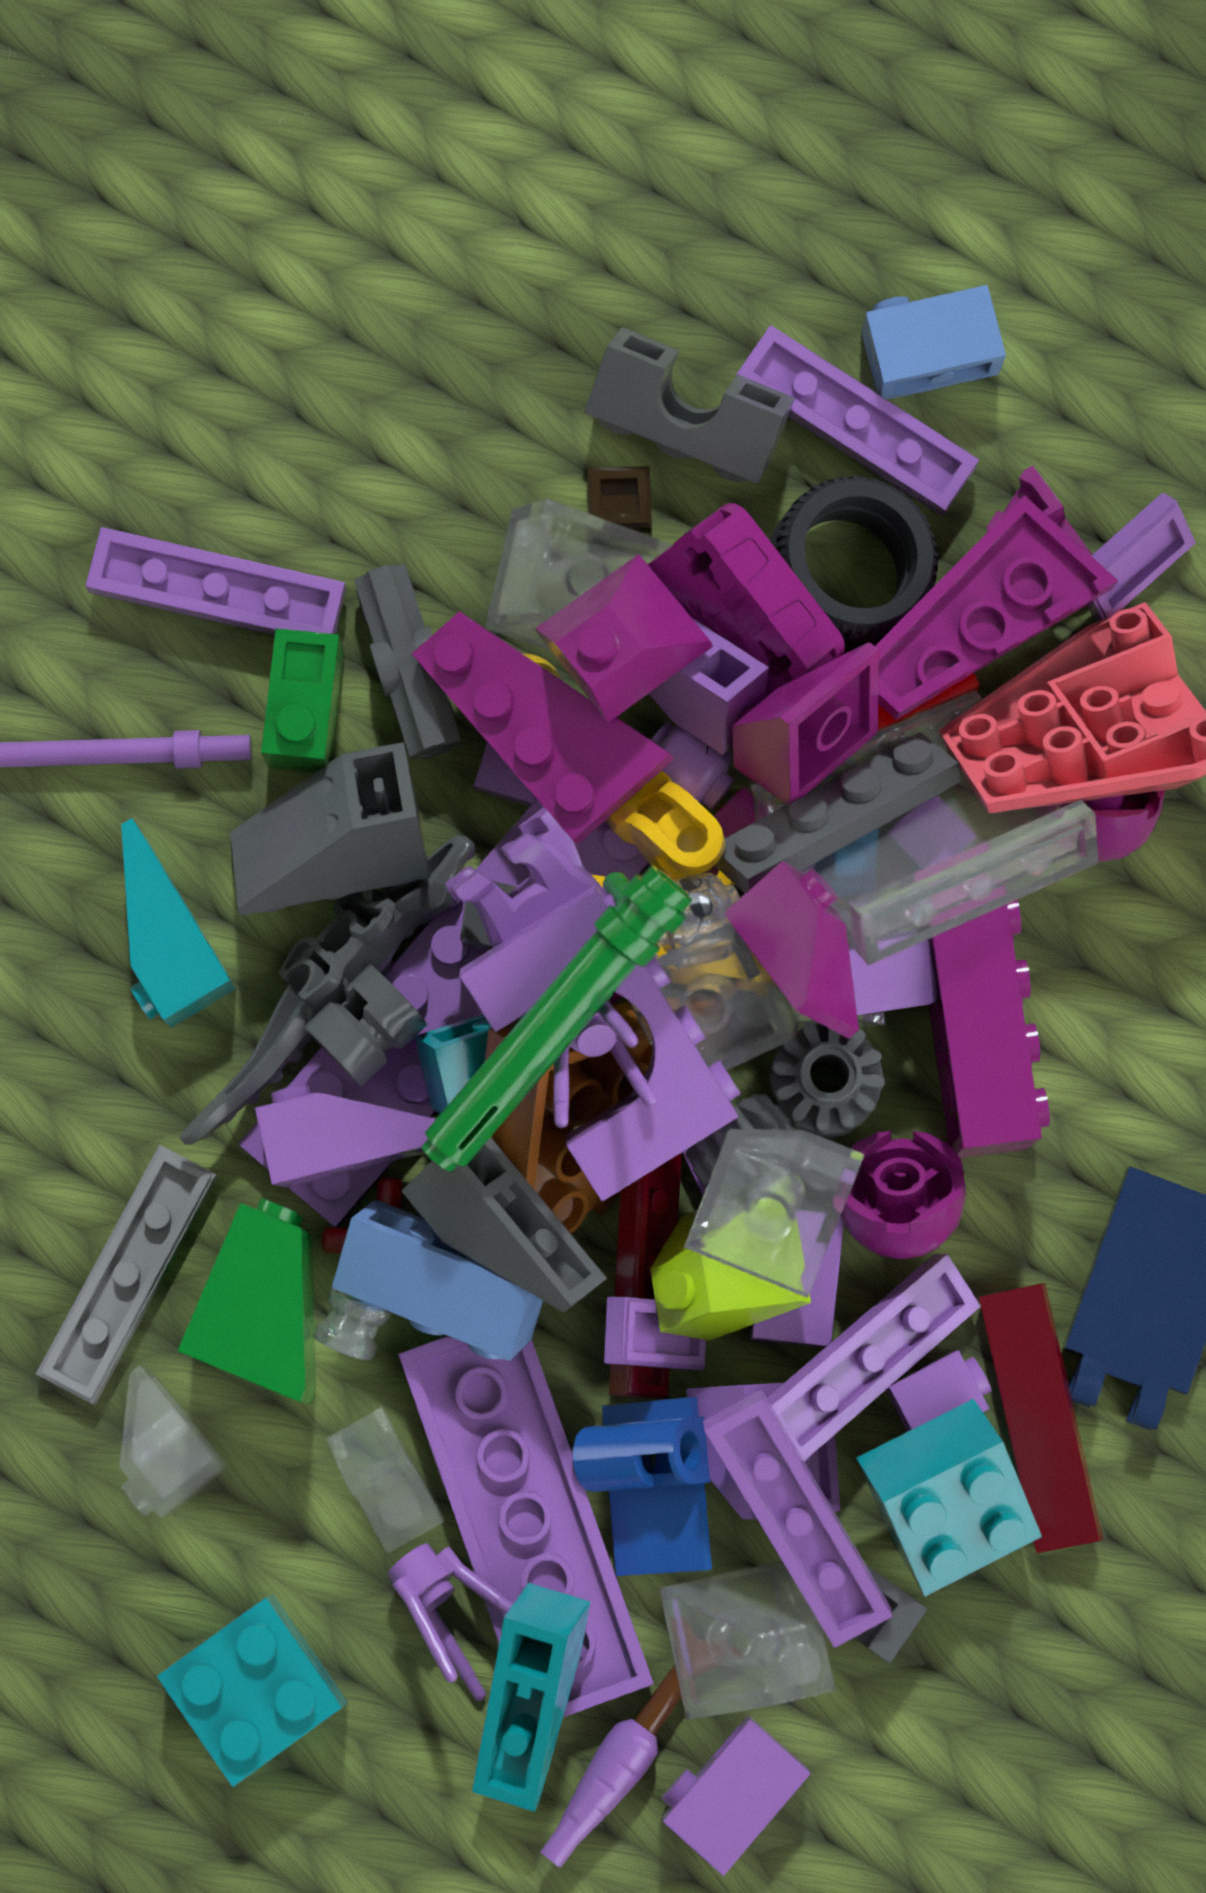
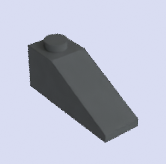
M491 1137L466 1167L458 1164L452 1172H448L432 1161L402 1190L403 1194L444 1243L563 1313L607 1279Z

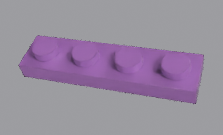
M772 325L769 326L737 373L794 397L795 399L788 415L789 418L942 517L978 465V458Z
M104 527L100 528L85 586L88 592L272 635H275L276 628L336 634L347 590L345 582Z
M933 1254L767 1398L804 1461L981 1307L948 1254Z
M762 1389L704 1420V1431L833 1647L835 1648L893 1617L889 1603Z

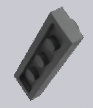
M919 732L807 793L804 797L796 799L790 806L785 805L725 838L726 849L714 866L745 894L782 861L801 871L960 783L959 762Z

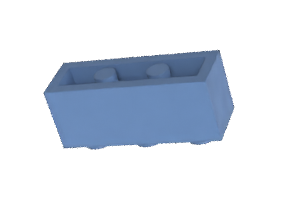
M376 1199L351 1218L332 1285L333 1289L350 1295L352 1301L363 1308L374 1311L387 1310L408 1319L415 1329L431 1335L445 1334L467 1343L470 1350L481 1357L505 1359L508 1361L531 1341L543 1300L444 1243L423 1218Z

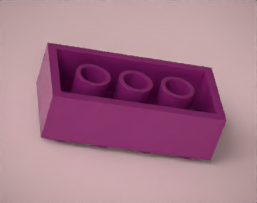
M1004 879L926 889L914 911L918 939L930 940L932 944L938 999L935 1003L929 1004L928 1009L948 1144L960 1158L1026 1150L1042 1139V1127L1050 1126V1112L1045 1089H1035L1032 1063L1040 1062V1044L1035 1023L1025 1024L1023 999L1030 998L1031 984L1026 960H1016L1014 935L1021 934V915L1016 895L1006 896Z

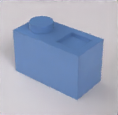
M988 285L910 302L909 298L904 296L883 300L873 306V311L866 312L861 331L876 392L886 400L999 375L1006 356Z

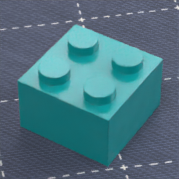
M974 1399L856 1458L895 1547L924 1596L1042 1537L1005 1445Z
M274 1594L265 1597L157 1675L163 1687L232 1787L340 1710L348 1702Z

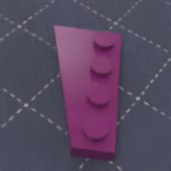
M1024 495L875 646L879 649L878 704L895 720L899 719L1112 590L1118 580Z
M460 611L412 653L422 667L577 845L675 759L669 752L617 717L607 722L589 698Z

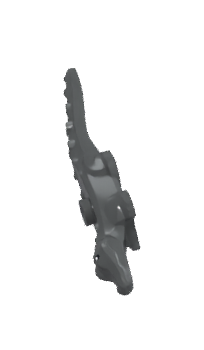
M454 836L429 855L427 861L430 878L411 881L403 886L388 887L380 893L372 889L347 894L342 898L336 899L333 905L336 916L316 939L310 936L302 938L290 950L279 971L280 976L288 986L284 990L255 1050L225 1088L181 1133L179 1138L185 1145H191L208 1138L221 1125L230 1122L245 1105L255 1103L259 1099L260 1092L269 1083H278L283 1077V1068L289 1062L298 1061L303 1056V1048L313 1039L311 1034L304 1028L313 1017L329 1002L344 1003L346 1001L344 988L369 964L374 966L385 977L392 967L393 955L404 938L413 935L415 928L429 923L432 918L454 908L460 903V901H456L450 895L445 883L462 871L466 862L474 857L476 849L471 840L466 836Z

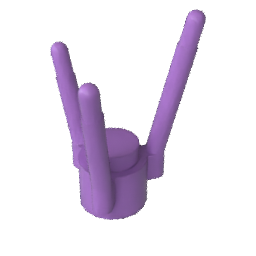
M608 1000L554 1062L555 1124L558 1127L563 1128L568 1124L569 1048L571 1047L590 1057L600 1056L610 1051L642 1102L646 1106H653L656 1102V1098L646 1079L623 1044L624 1042L627 1046L634 1047L638 1043V1038Z
M429 1543L422 1544L402 1557L389 1570L387 1577L392 1582L393 1588L405 1602L447 1682H454L457 1679L458 1672L472 1696L476 1700L482 1701L486 1697V1692L436 1608L455 1591V1588L449 1582L452 1575L505 1615L513 1603L463 1565L450 1547L436 1554Z

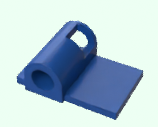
M697 1397L602 1406L603 1425L587 1426L581 1429L575 1438L573 1466L575 1475L585 1490L591 1492L609 1491L616 1576L712 1570L705 1483L710 1482L706 1432L704 1431L703 1424L705 1419L704 1416L698 1415ZM651 1454H656V1461H655L654 1468L652 1467V1455H651Z

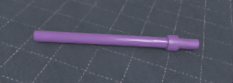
M201 730L174 731L173 737L0 742V767L174 762L176 769L202 768L203 761L252 760L253 755L251 735L202 736Z

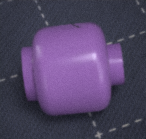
M668 721L651 739L652 742L675 758L662 772L669 775L673 783L685 789L701 805L704 803L713 810L735 781L734 778L726 773L732 763V751L729 749L722 755L680 726H674Z

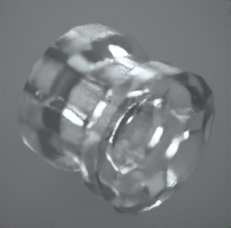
M331 1288L327 1298L331 1307L326 1320L317 1323L313 1337L323 1345L345 1355L362 1360H372L378 1348L374 1340L378 1328L388 1323L392 1312L370 1307L351 1298L348 1294Z

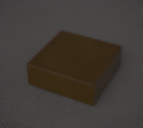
M650 466L587 468L590 535L652 532Z

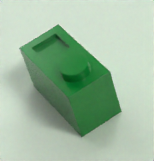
M275 629L261 754L268 768L317 772L332 761L345 654L339 634Z

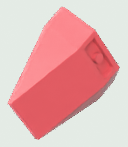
M1146 602L1130 609L1121 610L1108 620L1105 618L1086 626L938 730L940 740L952 758L959 762V769L989 814L1177 789L1206 777V710L1178 675L1172 636Z

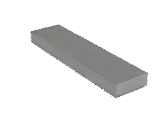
M161 1145L158 1146L36 1375L96 1405L217 1180V1174Z

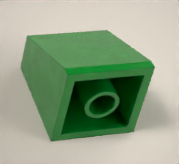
M263 1198L260 1199L256 1209L240 1203L177 1351L298 1402L312 1404L316 1394L312 1236L299 1227L303 1217L297 1215L295 1211Z

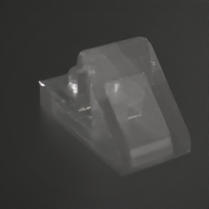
M384 1407L326 1438L352 1497H357L387 1554L445 1522L441 1511Z

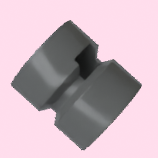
M371 964L344 988L346 997L344 1003L329 1002L304 1026L324 1050L361 1087L388 1064L386 1051L390 1047L402 1050L428 1025L406 998Z

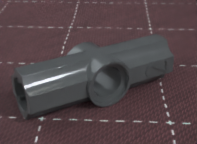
M385 565L369 570L366 574L354 579L357 588L356 593L365 622L368 623L373 639L370 649L386 698L391 697L410 761L429 759L448 753L450 750L462 745L459 736L460 731L446 693L412 655L433 634L430 626L425 627L406 565Z

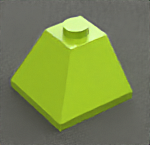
M778 1177L738 1193L731 1198L723 1199L681 1216L650 1269L660 1332L710 1341L811 1303L789 1178Z

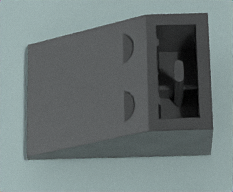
M404 742L341 754L230 832L237 907L240 916L258 912H275L287 906L322 899H339L347 894L386 886L398 887L411 881L430 878L418 804Z

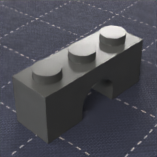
M622 327L606 347L584 413L598 418L599 423L604 428L622 435L635 433L656 442L659 450L670 456L682 459L693 457L713 466L717 474L735 482H746L749 480L758 484L771 463L795 398L737 374L725 391L720 405L710 409L692 407L677 395L672 382V372L680 350Z

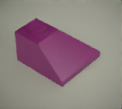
M639 554L535 628L540 638L607 722L613 720L713 647L710 639Z
M868 642L777 688L758 705L747 707L732 726L734 767L788 806L796 799L804 797L878 733L879 649Z
M782 861L733 904L724 915L797 1012L850 1039L859 1031L846 924L831 906L838 897L831 886L815 870L810 869L804 874Z

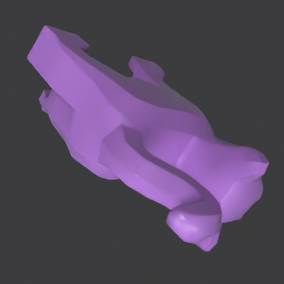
M544 807L518 826L523 833L521 837L501 847L512 863L525 864L530 871L531 876L508 894L505 893L492 879L489 880L469 865L445 883L447 891L456 901L473 903L479 912L488 940L493 947H496L596 885L603 898L607 896L601 885L583 867L574 841ZM655 955L661 965L660 957Z

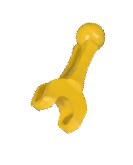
M523 654L562 680L557 670L547 660L533 654ZM662 771L606 820L615 834L623 841L634 844L651 866L653 865L661 870L681 888L680 880L688 878L687 876L700 875L709 870L719 861L726 849L724 834L716 818L685 789L673 783L670 776ZM719 870L715 881L709 883L717 900L710 892L708 885H701L697 889L690 891V893L704 894L711 900L713 905L728 896L733 889L734 883ZM714 882L717 883L719 891L716 889Z

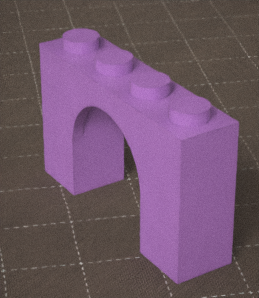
M596 885L460 968L459 976L495 1032L527 1013L595 933L594 922L609 905L615 906L612 895L609 894L603 898ZM655 956L645 967L637 965L615 991L632 1002L641 1011L650 1026L652 1055L644 1078L656 1098L655 1104L653 1106H646L634 1090L617 1104L565 1135L567 1147L601 1201L609 1198L739 1117L731 1100L741 1094L720 1060L710 1067L704 1060L696 1044L706 1037L685 1004L676 1010H673L660 988L671 981Z

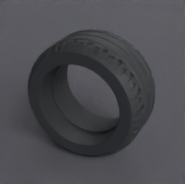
M857 476L831 479L817 484L803 493L779 521L769 540L839 630L844 639L845 650H854L868 642L876 646L935 586L938 570L935 536L933 532H930L931 526L927 522L925 515L920 514V508L910 498H905V494L902 491H898L895 487H888L887 483L877 481V479L872 478L868 480L867 477ZM842 520L857 523L875 533L887 546L895 563L897 585L893 599L889 603L875 608H855L839 603L828 596L817 585L806 563L805 540L807 532L811 527L827 521Z

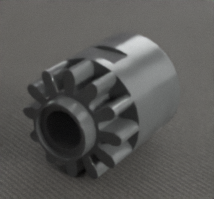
M808 1022L802 1029L786 1038L779 1048L768 1074V1097L775 1105H780L790 1118L791 1126L798 1136L813 1141H831L842 1138L861 1126L874 1110L879 1100L882 1087L885 1084L880 1063L882 1055L880 1051L874 1050L867 1041L865 1032L862 1029H859L849 1039L820 1023L813 1024ZM818 1067L833 1070L841 1081V1090L835 1093H825L818 1090L811 1081L810 1071Z

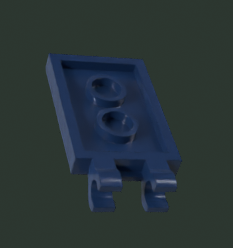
M1129 1166L1126 1168L1062 1349L1080 1356L1069 1383V1397L1072 1398L1073 1402L1086 1407L1095 1406L1103 1386L1105 1374L1138 1386L1129 1408L1126 1422L1151 1431V1429L1157 1430L1165 1408L1168 1390L1182 1395L1188 1394L1206 1343V1195Z

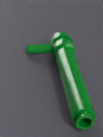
M652 865L642 877L635 874L630 881L621 872H613L606 876L603 881V889L607 896L609 894L612 895L615 906L609 905L594 922L595 933L425 1131L428 1139L421 1147L426 1155L441 1168L452 1172L458 1164L466 1167L636 966L645 967L660 950L657 942L666 931L674 934L686 920L687 916L683 911L693 899L661 870Z

